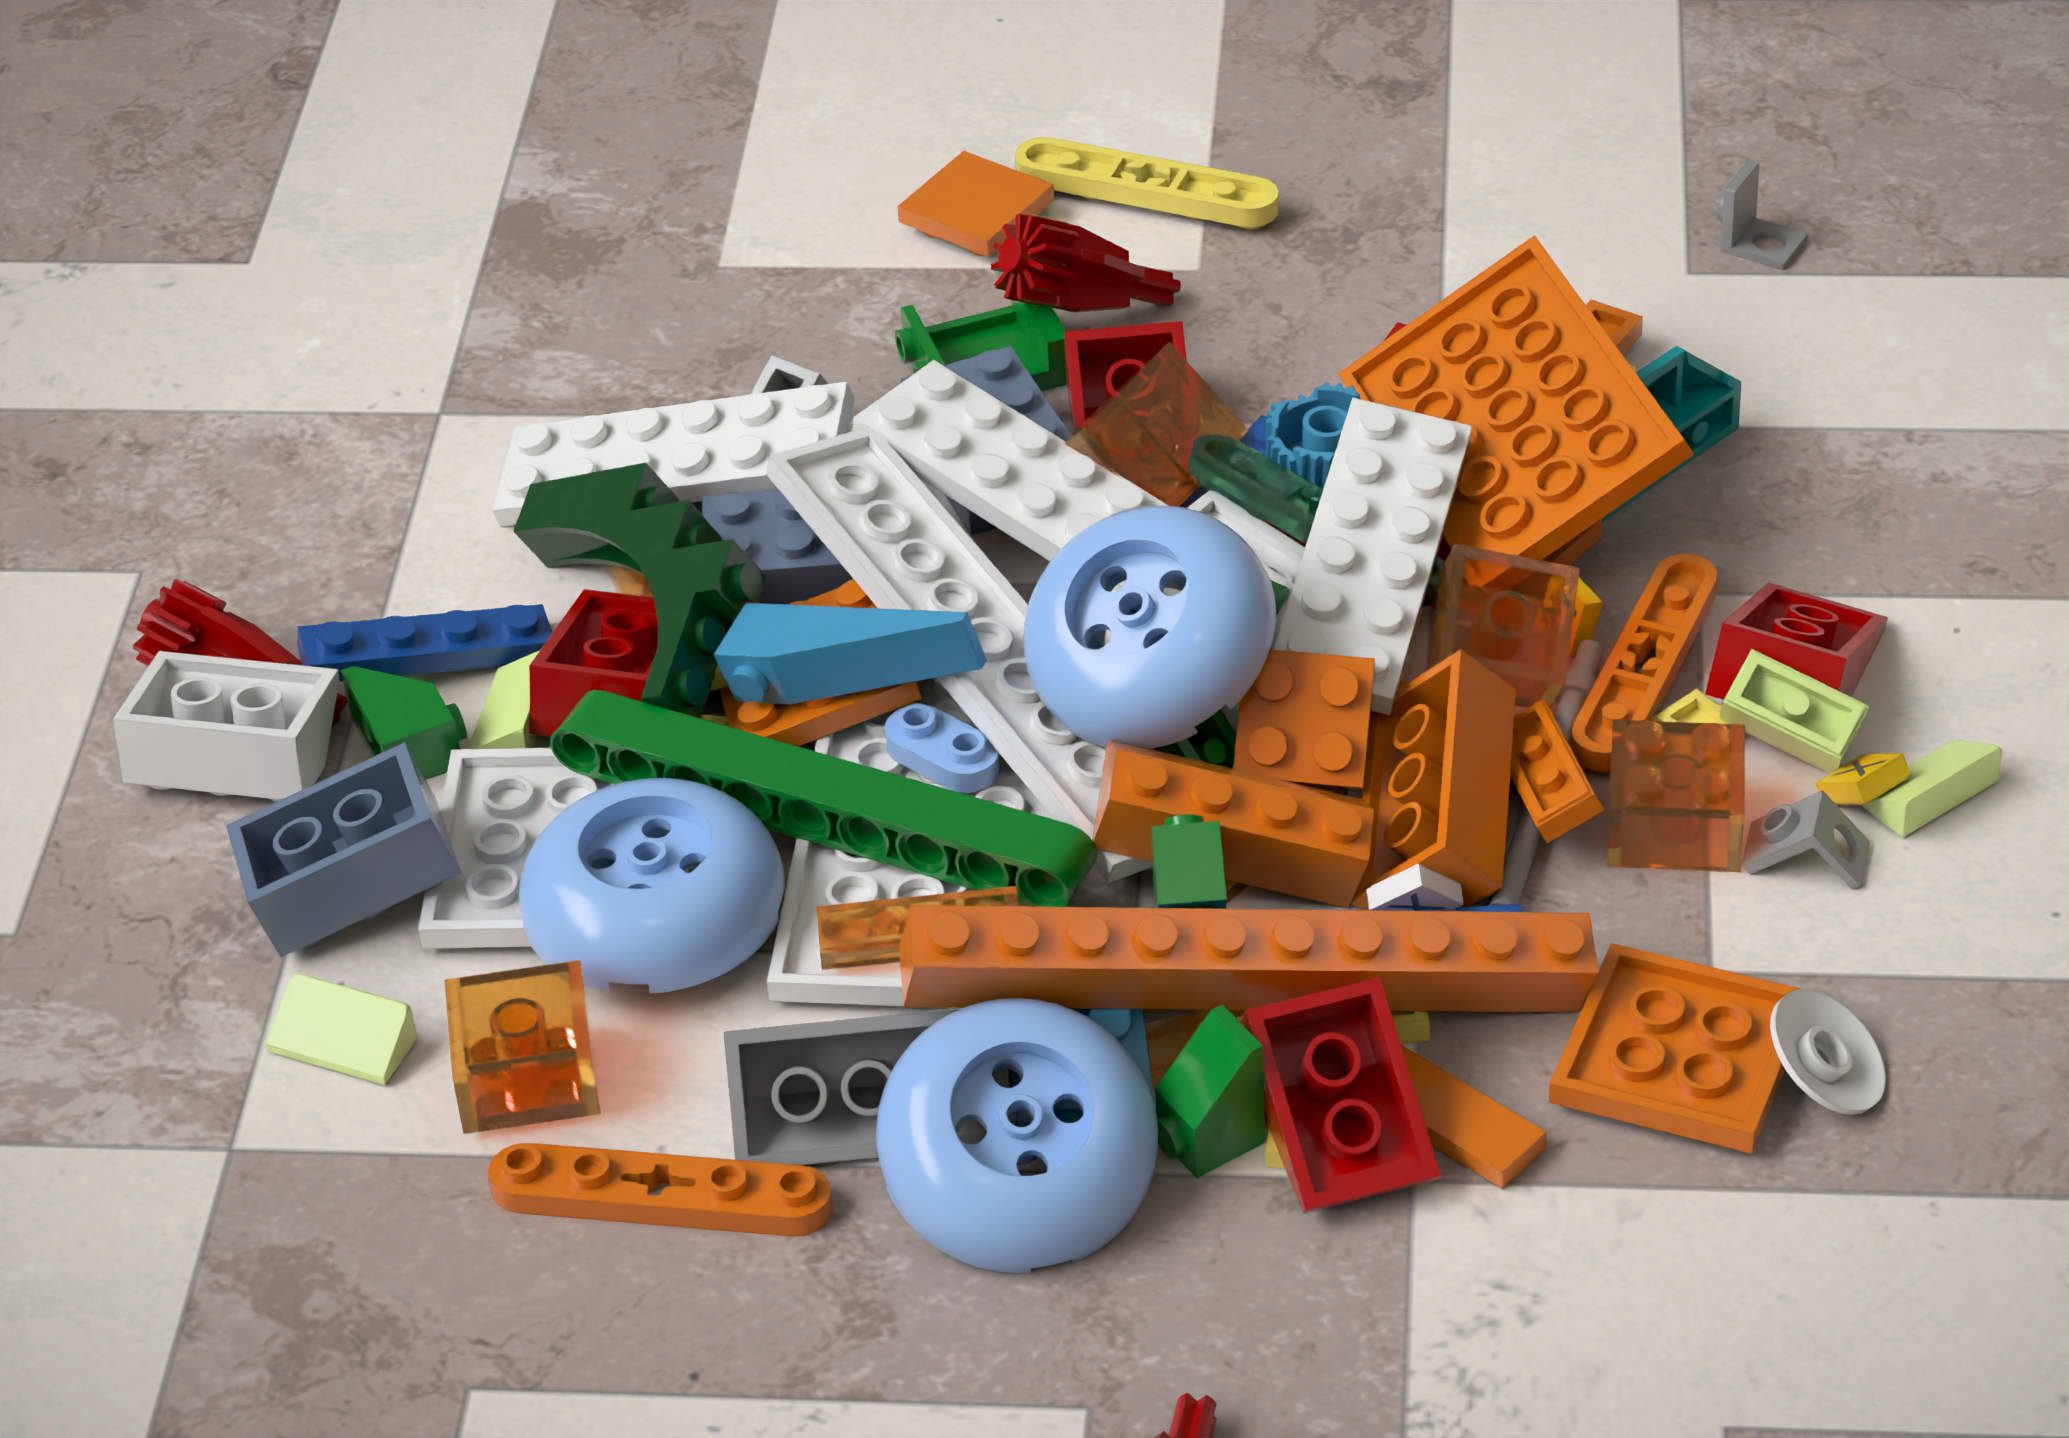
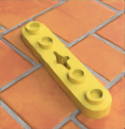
M1050 137L1027 140L1019 145L1015 152V167L1017 171L1054 184V191L1079 195L1090 200L1100 199L1183 215L1194 220L1204 219L1235 225L1246 230H1256L1272 222L1279 213V190L1276 184L1258 176Z

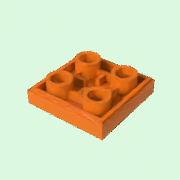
M962 151L897 206L898 220L904 225L922 231L929 237L946 240L968 249L969 252L975 255L990 257L998 250L993 247L994 243H1003L1007 239L1002 228L1004 224L1016 226L1015 215L1017 214L1029 216V214L1038 215L1054 201V184Z

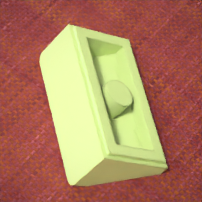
M1751 649L1722 703L1719 718L1830 774L1840 768L1868 712L1869 706Z
M539 651L497 669L467 749L535 747L539 735L530 734L529 665Z
M1952 740L1909 765L1911 774L1907 776L1906 780L1867 805L1861 806L1903 838L1998 782L2002 749L1995 744Z
M295 973L286 987L266 1042V1048L268 1052L385 1085L418 1038L412 1009L408 1004Z

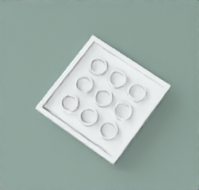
M551 748L451 750L440 812L461 874L444 881L432 890L425 891L418 927L421 947H532L523 928L519 904L521 875L532 846L546 826L568 806L588 794L614 784L569 770L558 761ZM686 868V869L683 870V871L686 872V873H691V872H692V871H691L690 869H688V868Z

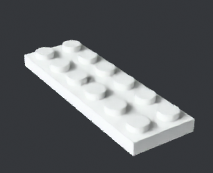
M848 382L514 426L492 512L500 527L516 525L530 484L645 462L678 497L679 502L686 500L699 502L702 501V496L722 495L728 492L749 493L779 490L766 475L769 455L848 433L855 398Z
M1352 397L1273 650L1375 658L1371 711L1390 715L1470 442L1472 426Z

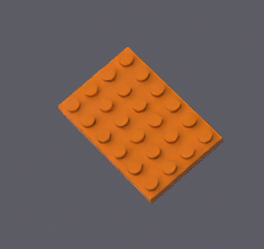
M1535 235L1338 373L1347 388L1350 386L1355 387V392L1360 394L1361 400L1472 426L1470 442L1443 536L1485 599L1694 455L1682 435Z

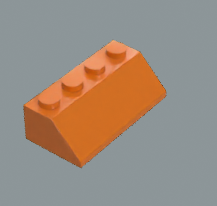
M1461 649L1399 688L1390 715L1371 711L1364 790H1362L1361 799L1374 809L1370 859L1351 902L1360 910H1369L1368 888L1416 864H1420L1460 883L1464 904L1460 907H1469L1481 899L1490 897L1496 890L1503 887L1516 689ZM1398 722L1396 727L1386 725L1387 723Z
M1109 740L1107 743L1092 838L1096 849L1152 862V826L1164 825V820L1172 816L1184 814L1200 815L1204 817V822L1220 821L1225 880L1349 908L1370 859L1374 809L1364 800Z

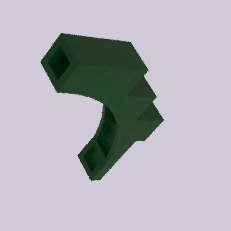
M646 462L530 484L513 532L547 568L573 564H604L624 568L645 577L648 580L655 600L658 619V648L640 699L644 703L701 719L718 665L714 653L745 603H758L766 579L765 574L733 539L721 541L722 537L689 500L679 502L678 497Z

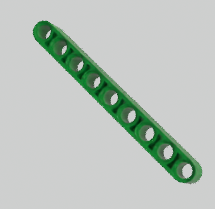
M591 690L586 692L550 739L552 752L558 761L569 770L612 784L647 778L683 779L704 784L725 792L740 801L769 830L1031 907H1066L1097 860L1098 853L1094 842L1085 832L1073 825L606 691Z

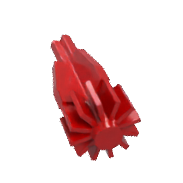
M1017 214L1015 215L1016 226L1005 223L1002 227L1007 239L1003 243L995 242L993 246L999 250L998 262L991 264V270L1003 272L994 286L996 289L1005 291L1004 298L1042 307L1046 305L1055 309L1076 313L1125 309L1130 307V299L1171 306L1174 304V293L1181 290L1180 280L1173 279L1172 272L1130 263L1128 250L1081 226L1033 214H1029V216Z
M174 579L171 589L163 586L160 589V599H154L147 605L142 614L140 624H138L136 629L144 635L133 644V650L139 652L136 660L146 666L150 665L159 651L302 665L299 659L255 624L230 611L228 613L223 611L227 605L225 601L179 579ZM339 693L336 696L332 728L340 721V712L347 706V697Z

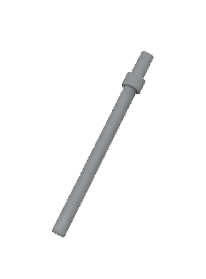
M1591 639L1580 642L1571 669L1566 670L1562 674L1555 693V699L1558 704L1555 717L1570 746L1573 723L1597 680L1595 675L1603 654L1601 644ZM1525 803L1504 861L1503 887L1493 893L1489 906L1519 903L1541 838V833L1537 829Z

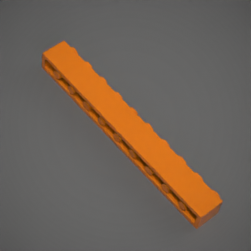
M910 905L899 944L903 1007L965 1008L989 1000L1026 998L1051 1002L1070 1009L1212 1010L1223 1004L1228 1010H1248L1380 977L1390 1011L1579 1012L1599 974L1590 913Z

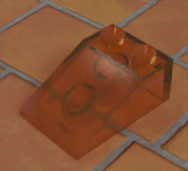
M1168 342L1065 440L1064 444L1076 452L1088 456L1094 463L1117 477L1122 476L1168 506L1179 507L1205 481L1249 430L1175 347Z

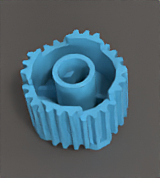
M1325 382L1323 386L1314 388V393H1311V396L1308 398L1300 395L1298 396V401L1290 399L1271 404V411L1267 412L1265 478L1266 486L1270 487L1271 502L1279 511L1303 513L1307 510L1310 511L1311 516L1316 515L1352 397L1360 399V394L1355 392L1354 386L1346 389L1343 388L1341 383L1333 387L1329 382Z

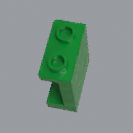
M1012 300L1011 306L927 327L923 325L913 305L901 307L902 329L895 330V342L902 363H911L913 374L932 360L944 366L978 356L989 350H998L1011 346L1041 391L1067 385L1064 331L1066 330L1054 309L1050 306L1044 305L1042 307Z

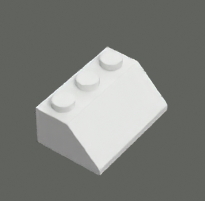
M159 651L113 718L122 782L148 785L159 790L176 788L204 791L216 796L241 795L269 798L275 802L314 785L325 768L339 684L338 669Z

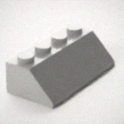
M962 1008L723 1032L735 1160L806 1165L878 1158L875 1136L877 1113L890 1073L905 1050L922 1032L935 1022ZM1000 1069L992 1073L994 1081L999 1086L1009 1088L1007 1069ZM965 1120L962 1123L961 1131L956 1132V1135L966 1144H977L985 1138L986 1130L978 1121Z

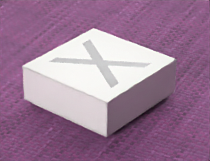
M1420 864L1399 872L1367 889L1369 910L1417 911L1432 909L1440 911L1453 910L1464 905L1460 883Z

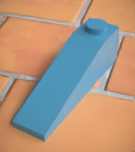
M745 603L714 653V657L736 702L794 704L979 670L983 668L987 661L967 612Z

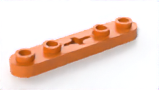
M1683 553L1669 556L1656 566L1573 723L1571 748L1581 766L1595 772L1607 773L1627 766L1634 759L1651 726V718L1657 714L1715 601L1718 572L1715 565L1708 559L1695 554ZM1651 649L1655 650L1656 658H1650L1644 664L1641 674L1635 673V664L1641 663Z
M518 1143L506 1147L497 1153L488 1165V1180L495 1203L504 1210L521 1214L792 1237L806 1236L818 1231L828 1223L833 1213L831 1186L827 1177L816 1168L804 1165L540 1143ZM660 1183L671 1185L665 1187L661 1195L649 1194V1192H654Z

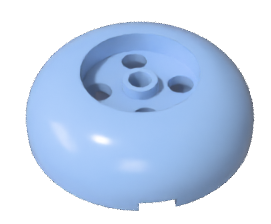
M1145 506L1108 516L1090 525L1072 538L1050 561L1033 590L1027 608L1023 634L1024 656L1032 684L1043 704L1057 721L1067 730L1090 743L1106 747L1108 741L1113 740L1152 749L1184 740L1197 734L1195 726L1211 717L1225 704L1231 710L1241 700L1259 675L1267 659L1275 630L1276 606L1272 583L1267 571L1247 542L1232 528L1202 512L1176 506ZM1126 580L1125 585L1121 589L1112 591L1117 584ZM1164 588H1172L1181 592L1168 596L1164 594ZM1106 630L1111 631V638L1105 645Z
M647 778L626 781L602 788L584 796L559 813L538 836L527 856L521 875L519 904L523 928L529 943L539 957L552 969L568 979L594 989L610 992L612 983L628 985L648 984L649 994L699 985L732 970L748 959L765 943L779 921L778 909L786 888L780 853L773 837L762 821L749 808L725 792L704 784L683 779ZM686 868H688V869H690L692 872H691V873H686V872H684L683 870L686 869Z
M1003 998L980 1002L957 1010L935 1022L909 1045L894 1066L884 1087L877 1113L875 1136L876 1149L886 1181V1189L902 1217L921 1237L943 1253L978 1268L1005 1273H1030L1031 1268L1051 1266L1071 1260V1263L1084 1259L1108 1244L1128 1225L1142 1204L1153 1177L1158 1150V1121L1150 1089L1139 1066L1123 1045L1105 1028L1087 1016L1055 1003L1026 998ZM1000 1069H1009L1018 1074L1021 1082L1012 1088H1005L999 1086L994 1081L992 1073ZM1057 1103L1061 1109L1078 1108L1083 1112V1116L1077 1122L1064 1123L1056 1118L1053 1107ZM1016 1119L1023 1120L1030 1125L1017 1127L1011 1124L1009 1120L1015 1122ZM975 1120L981 1123L986 1130L985 1138L977 1144L962 1142L957 1137L956 1132L961 1131L963 1121ZM1037 1157H1040L1047 1166L1046 1173L1033 1176H1021L1017 1170V1166L1031 1163Z

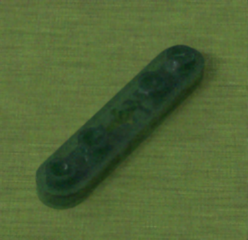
M1206 434L1198 437L1193 442L1188 461V470L1201 486L1208 490L1219 492L1243 506L1253 517L1266 520L1305 544L1307 543L1323 489L1232 437ZM1436 556L1421 608L1440 602L1447 589L1450 579V568L1438 556Z

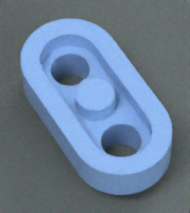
M911 704L895 711L886 721V744L890 757L897 763L949 790L960 793L981 791L991 786L1000 775L999 752L983 733L935 707L924 704Z

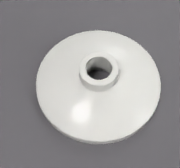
M1810 989L1791 991L1776 1003L1770 1019L1771 1037L1776 1053L1793 1081L1813 1100L1835 1112L1855 1115L1872 1108L1881 1099L1885 1089V1068L1873 1037L1857 1016L1831 996Z

